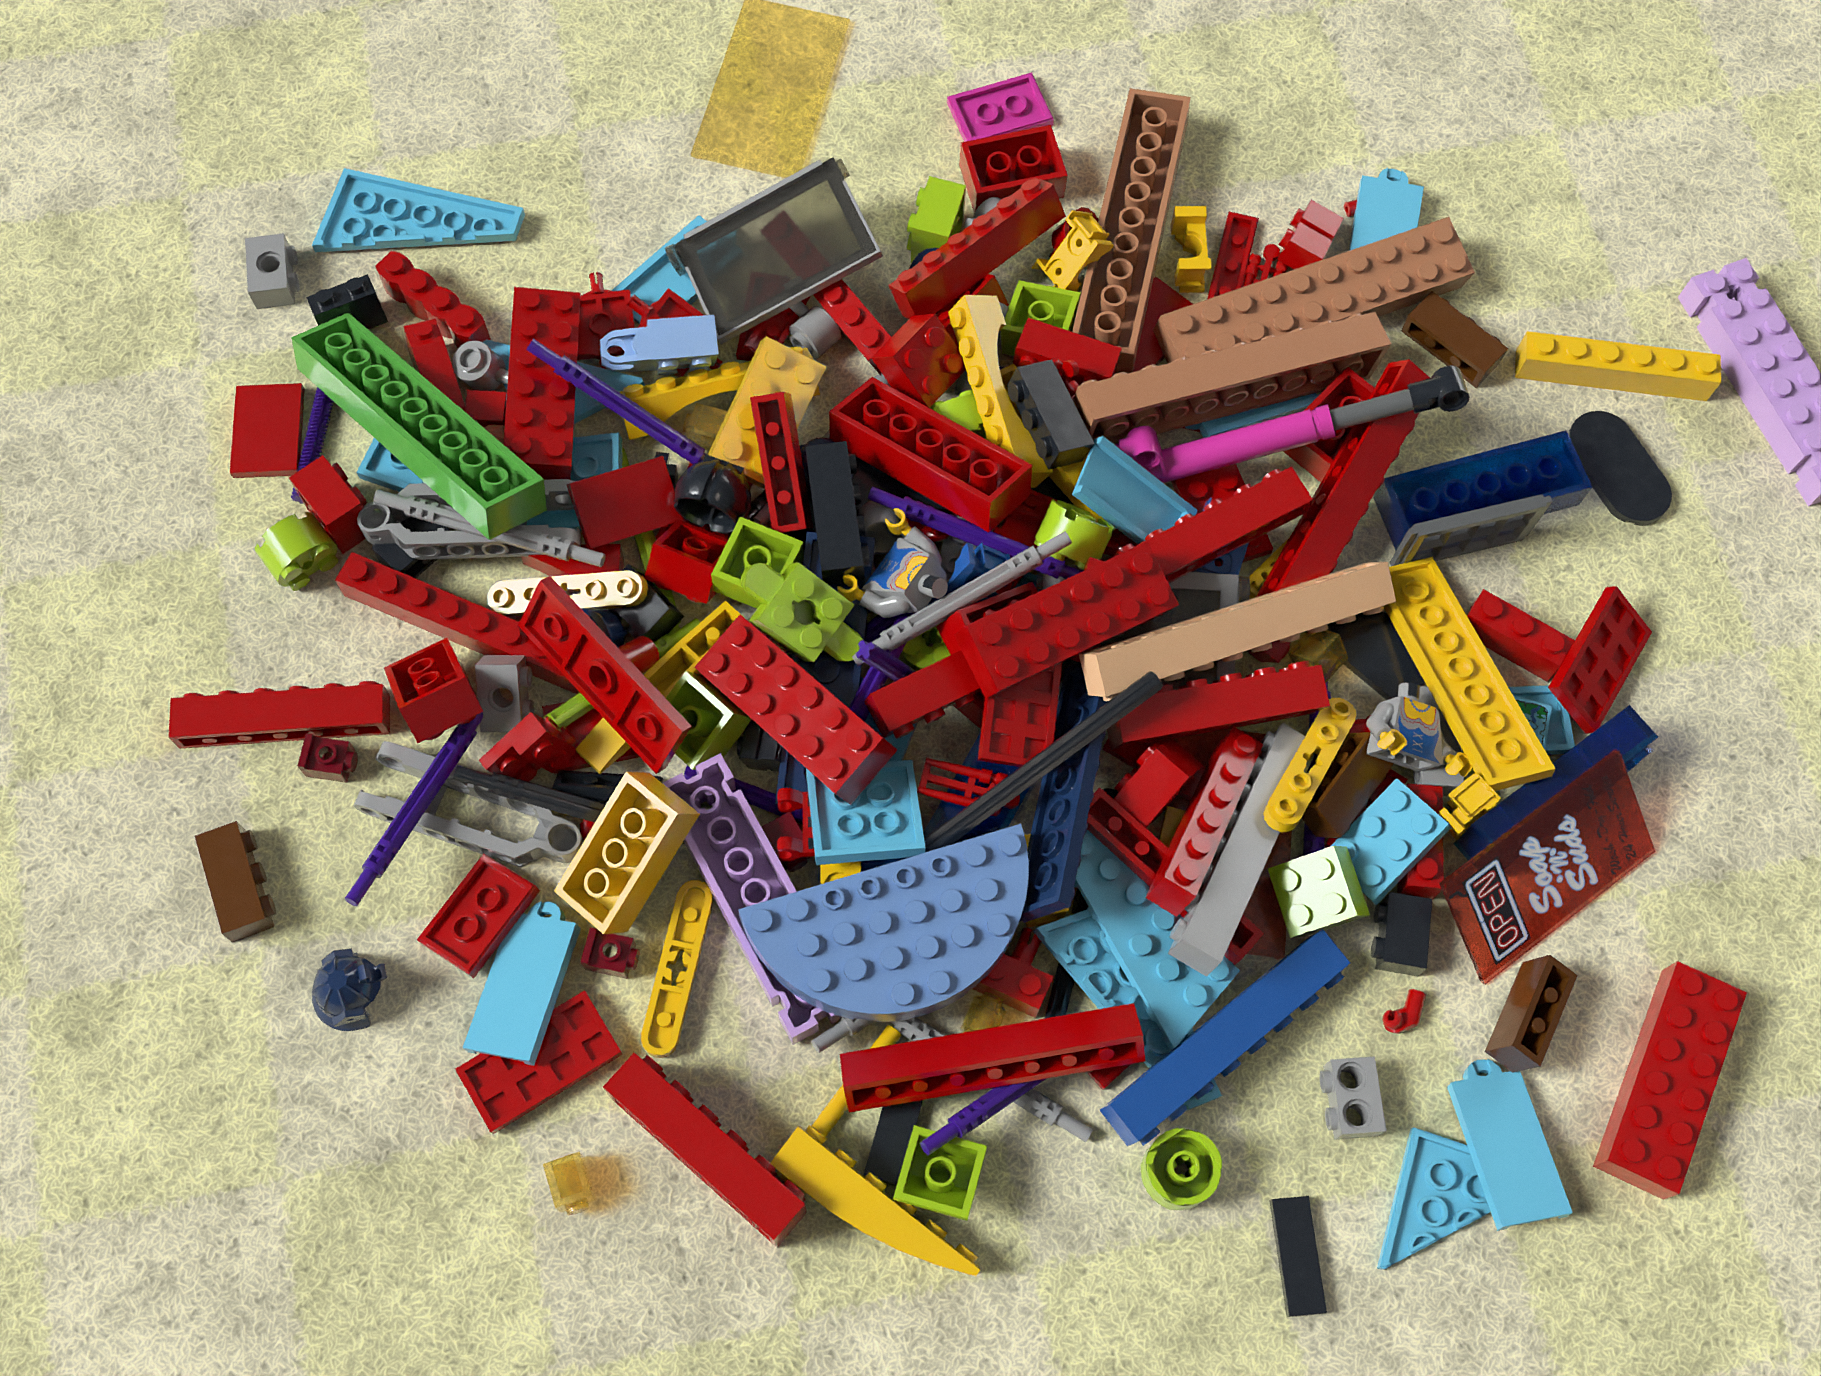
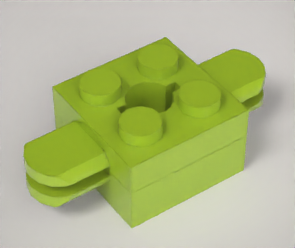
M799 562L789 564L782 575L765 563L753 564L744 570L741 576L742 588L761 603L749 621L804 662H815L822 650L837 661L854 660L852 656L859 651L858 643L863 639L860 634L843 622L854 606L852 602Z

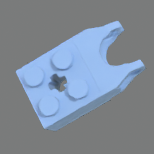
M714 315L647 320L646 327L615 330L600 339L601 365L614 372L657 370L658 375L676 374L677 369L690 368V372L697 369L709 371V366H715L719 355ZM619 346L625 353L620 357H614L607 350L611 347Z

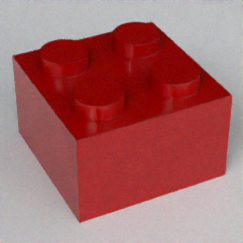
M936 314L912 316L871 357L892 388L928 408L966 370L959 348Z
M322 455L289 477L307 510L314 514L342 554L366 539L358 525L357 518L359 512L367 504V501L356 486L352 488L347 481V475L337 462L331 465Z
M678 519L653 543L644 579L655 583L661 589L673 590L683 594L693 602L707 604L717 593L713 590L711 574L729 539Z
M1172 738L1163 744L1157 741L1137 760L1141 767L1139 769L1135 767L1115 786L1114 789L1119 793L1115 796L1114 800L1147 828L1165 811L1166 807L1171 804L1203 765Z

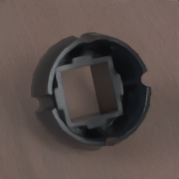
M705 455L703 461L695 463L680 476L675 487L674 508L683 518L701 528L705 524H709L712 532L732 533L739 518H747L751 506V491L744 475V468Z

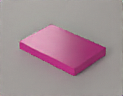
M1032 72L947 97L948 107L964 142L1046 125L1053 126L1054 123L1053 116Z

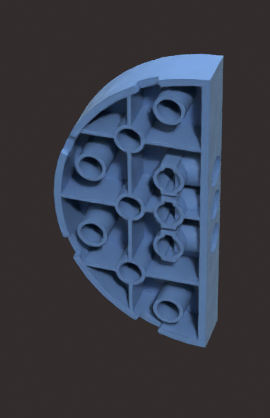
M1022 825L1011 826L738 909L745 934L758 958L784 987L810 1005L828 1013L848 1019L876 1020V1022L907 1020L932 1013L959 1000L983 978L987 977L1000 961L1013 938L1024 908L1029 880V859Z

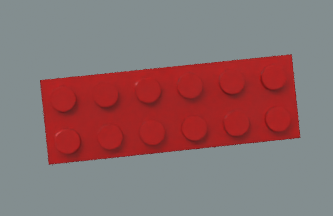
M514 287L503 445L544 480H571L576 387L560 375L554 373L555 369L526 349L534 338L559 356L563 357L565 355L577 363L581 293Z
M874 377L867 380L829 411L830 439L835 442L847 441L849 453H855L856 457L988 533L1030 496L1033 465Z
M1145 542L963 627L954 636L985 699L1080 653L1086 652L1177 607L1179 603L1148 542Z
M741 614L694 667L833 793L850 805L897 751L893 745Z
M1301 661L1289 664L1287 668L1280 669L1279 672H1276L1275 667L1258 669L1253 674L1246 675V678H1242L1241 673L1220 676L1219 680L1212 681V684H1208L1207 679L1186 682L1185 686L1178 687V690H1173V685H1164L1161 690L1107 729L1110 748L1113 750L1169 740L1170 738L1176 739L1231 729L1233 726L1238 728L1311 715L1330 706L1322 665L1310 666L1309 661Z
M1679 961L1661 971L1593 1167L1663 1200L1680 1194L1747 992Z
M633 1053L603 1086L609 1097L778 1248L806 1215L805 1194L791 1181L787 1180L782 1184L775 1177L778 1174L775 1172V1167L759 1154L754 1159L747 1152L750 1149L747 1147V1143L732 1129L727 1134L720 1129L722 1124L718 1121L719 1118L705 1105L702 1104L699 1108H696L692 1104L694 1099L690 1096L691 1093L677 1080L674 1079L669 1084L665 1080L667 1076L662 1072L663 1068L650 1056L646 1055L641 1059L637 1054Z

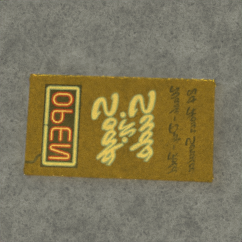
M744 0L693 145L691 157L787 178L802 170L850 19L765 0Z

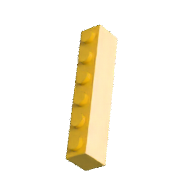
M1527 331L1516 349L1515 378L1707 401L1721 384V355Z

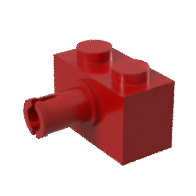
M1023 928L1012 955L1007 956L1003 954L988 976L983 978L972 989L1036 1018L1054 976L1040 971L1031 965L1042 941L1034 934L1031 943L1028 945L1027 942L1031 936L1032 929Z

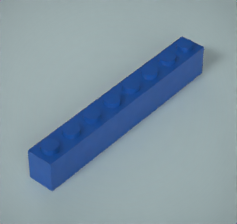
M1322 928L1304 940L1103 1106L1100 1112L1127 1147L1137 1142L1144 1146L1160 1133L1157 1126L1167 1118L1171 1123L1188 1109L1184 1103L1193 1095L1198 1100L1214 1088L1211 1080L1219 1073L1226 1077L1239 1067L1241 1062L1237 1059L1246 1051L1252 1055L1268 1042L1264 1036L1273 1029L1278 1033L1294 1020L1290 1016L1294 1010L1299 1007L1301 1011H1304L1319 999L1316 992L1324 986L1329 990L1344 978L1341 971L1350 964L1349 960Z

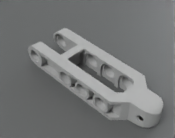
M569 479L544 480L547 511L574 509L567 484L576 481ZM426 483L408 484L397 494L406 498L412 495L450 506ZM374 502L365 505L357 518L358 525L368 542L373 545L376 543H396L411 558H417V560L544 555L499 541L488 540L487 538L463 531H445V528H437V531L411 532L410 529H406L400 524L410 517L405 515L404 511ZM527 521L518 525L574 541V545L581 547L580 529L576 531L575 529L563 527L549 528L548 525H527Z
M387 741L382 743L376 756V760L384 766L420 779L435 759L434 756ZM457 765L413 829L415 832L480 854L484 853L489 857L518 867L525 866L542 857L561 863H571L583 844V838L576 825L554 816L551 810L487 792V788L453 779ZM450 788L533 816L538 819L539 824L533 838L531 837L524 841L518 840V843L496 837L490 830L485 829L482 832L462 825L457 819L452 818L449 821L435 816V813L446 789ZM361 789L354 807L366 815L391 823L405 802L387 795L386 798L366 793Z

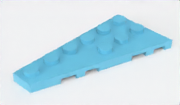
M344 168L312 247L315 252L516 241L525 212L522 207Z
M1087 830L1083 839L1080 854L1081 863L1077 869L1074 887L1078 888L1089 906L1087 909L1093 920L1098 921L1106 935L1104 939L1132 987L1136 988L1148 1007L1146 1009L1152 1021H1156L1165 1037L1163 1040L1169 1051H1171L1185 1037L1240 970L1224 956L1222 962L1206 977L1169 955L1168 952L1174 941L1169 938L1170 933L1180 918L1184 920V918L1180 914L1177 917L1145 898L1150 887Z
M1088 909L1037 927L1033 931L1098 1009L1134 1003L1143 1033L1144 1063L1149 1069L1170 1052L1163 1040L1165 1037L1156 1021L1151 1020L1146 1011L1148 1007L1138 990L1132 987L1104 939L1106 935L1098 921L1093 920ZM1192 1028L1179 1044L1194 1032ZM1215 1079L1211 1080L1214 1088L1198 1100L1193 1095L1184 1103L1188 1108L1186 1111L1222 1096Z

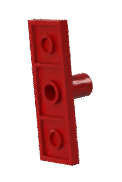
M551 576L540 580L518 626L654 773L657 774L663 771L692 726L643 675L659 660V652L656 645L649 638L639 636L617 647Z

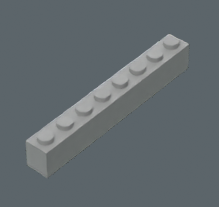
M1284 723L1274 733L1268 731L1262 739L1261 743L1264 745L1261 751L1263 752L1256 760L1249 782L1244 787L1238 805L1233 812L1198 894L1184 909L1187 911L1184 920L1180 918L1169 936L1174 941L1168 954L1206 977L1222 962L1280 833L1268 826L1264 820V809L1305 738L1303 734ZM1313 753L1311 759L1307 761L1306 767L1304 769L1305 773L1307 772L1315 753Z

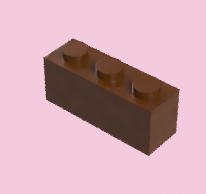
M1433 291L1408 315L1401 332L1446 366L1458 367L1462 372L1463 378L1475 388L1500 364L1508 350L1497 337L1487 333L1473 319L1463 315L1451 306L1448 300L1439 297Z
M1371 732L1348 733L1304 812L1302 820L1315 837L1341 838L1342 835L1347 833L1350 829V824L1360 810L1368 804L1370 796L1378 785L1386 779V774L1394 763L1367 754Z
M235 821L195 835L222 935L233 943L274 928L272 916L276 914V908L270 894L265 895L262 883L267 882V877L262 864L256 862L253 851L257 850L258 847L252 831H246Z
M1552 955L1522 962L1485 1052L1512 1073L1541 1067L1578 975Z

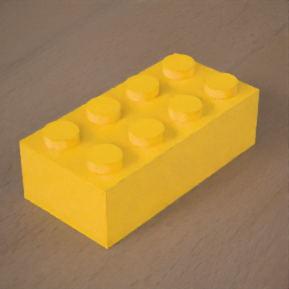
M766 336L760 342L708 455L743 467L747 481L765 490L750 397L783 391L790 393L796 427L798 429L826 366Z
M625 772L554 892L603 934L628 932L700 813L652 774L647 772Z

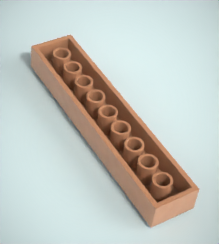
M1129 89L1098 220L1099 225L1106 233L1110 234L1105 241H1111L1114 246L1109 252L1101 256L1098 261L1088 264L1072 332L1121 347L1122 350L1115 373L1126 372L1128 374L1134 370L1188 125L1191 97Z
M1446 217L1160 316L1153 331L1168 364L1180 357H1187L1188 359L1200 356L1209 350L1220 351L1231 348L1237 343L1245 342L1248 344L1260 341L1269 335L1280 336L1288 334L1297 328L1308 329L1316 327L1325 321L1332 320L1336 322L1344 320L1357 313L1364 315L1376 312L1379 317L1422 302L1431 291L1439 296L1462 288L1475 272L1450 217Z
M1376 312L1364 315L1357 313L1344 320L1336 322L1329 320L1316 327L1308 329L1297 328L1288 334L1280 336L1269 335L1260 341L1248 344L1241 342L1228 349L1220 351L1209 350L1200 356L1188 359L1187 357H1180L1168 364L1160 366L1153 364L1146 366L1140 371L1128 374L1120 372L1111 378L1100 381L1089 380L1078 386L1073 402L1093 441L1098 437L1104 436L1113 444H1118L1120 439L1127 438L1128 433L1139 426H1149L1157 434L1322 392L1347 367L1364 380L1370 379L1391 346V342Z

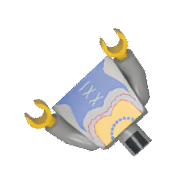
M898 508L893 510L901 521L898 524H892L885 518V522L891 533L896 535L903 534L905 538H898L863 586V591L858 588L857 579L848 574L843 576V581L852 588L845 590L837 586L838 593L850 602L857 599L860 601L859 605L884 618L904 613H916L925 608L933 597L942 598L948 588L946 572L940 566L942 558L935 543L918 528H911L908 525L904 512Z
M1401 683L1398 686V697L1380 702L1376 706V709L1366 722L1368 729L1371 731L1367 747L1368 755L1415 771L1446 765L1445 770L1449 775H1457L1459 773L1461 776L1466 777L1473 769L1468 756L1462 752L1456 753L1445 741L1440 728V716L1437 708L1419 702V685Z

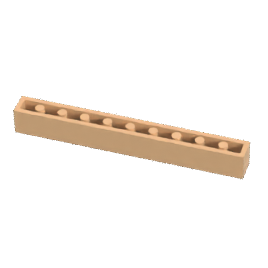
M1366 562L1080 653L1079 658L1088 695L1101 696L1103 701H1110L1149 671L1154 672L1159 679L1163 678L1164 681L1180 679L1185 676L1184 671L1193 668V671H1202L1213 668V661L1220 659L1224 662L1237 660L1243 657L1244 651L1250 649L1251 652L1268 650L1272 648L1271 642L1280 640L1281 643L1295 641L1301 638L1300 633L1322 632L1329 629V623H1349L1355 621L1356 614L1362 612L1363 615L1380 613L1384 611V605L1396 602L1388 562Z

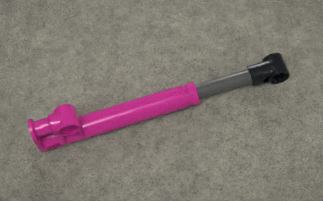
M1450 365L1439 368L1429 379L1407 384V389L1331 410H1329L1327 404L1316 407L1315 410L1301 411L1161 449L1157 433L1153 428L1139 426L1132 429L1128 433L1127 438L1120 439L1118 444L1114 445L1162 483H1167L1312 444L1320 439L1336 437L1335 431L1412 410L1414 414L1439 407L1447 412L1457 411L1467 405L1470 396L1461 370L1456 366Z

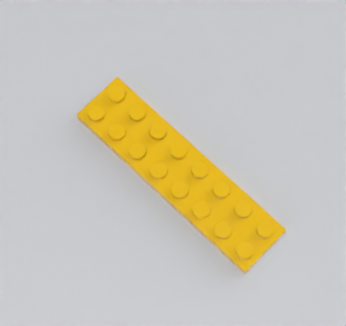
M1433 557L1389 567L1396 602L1384 605L1383 607L1460 747L1468 756L1469 762L1472 763L1474 772H1477L1494 791L1552 777L1556 768Z

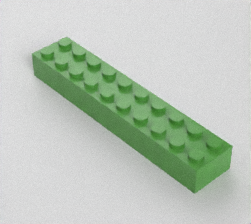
M346 313L291 337L297 369L488 540L547 511L544 479L352 315Z

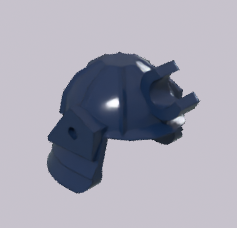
M352 948L334 950L321 960L322 967L317 969L312 989L313 1008L320 1020L333 1029L355 1031L370 1026L371 1021L365 1008L374 1001L380 990L381 981L387 978L385 964L381 963L375 966L367 959L358 957V953H354Z

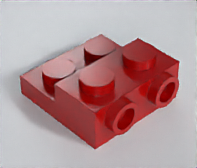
M530 712L479 759V762L491 773L497 772L529 782L536 776L537 771L541 767L554 773L556 770L567 765L571 756L576 752L577 747L574 744L577 742V739L565 726L560 728L550 717L546 716L543 719Z

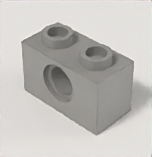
M284 233L245 238L248 294L256 309L294 305L295 292L300 290L297 274L293 272V265L298 264L295 246H289Z
M484 655L475 664L477 696L484 711L483 719L480 722V732H509L530 712L534 713V702L529 700L528 687L532 683V670L530 666H526V655ZM500 688H507L508 690H510L513 695V699L510 700L504 698L500 692Z

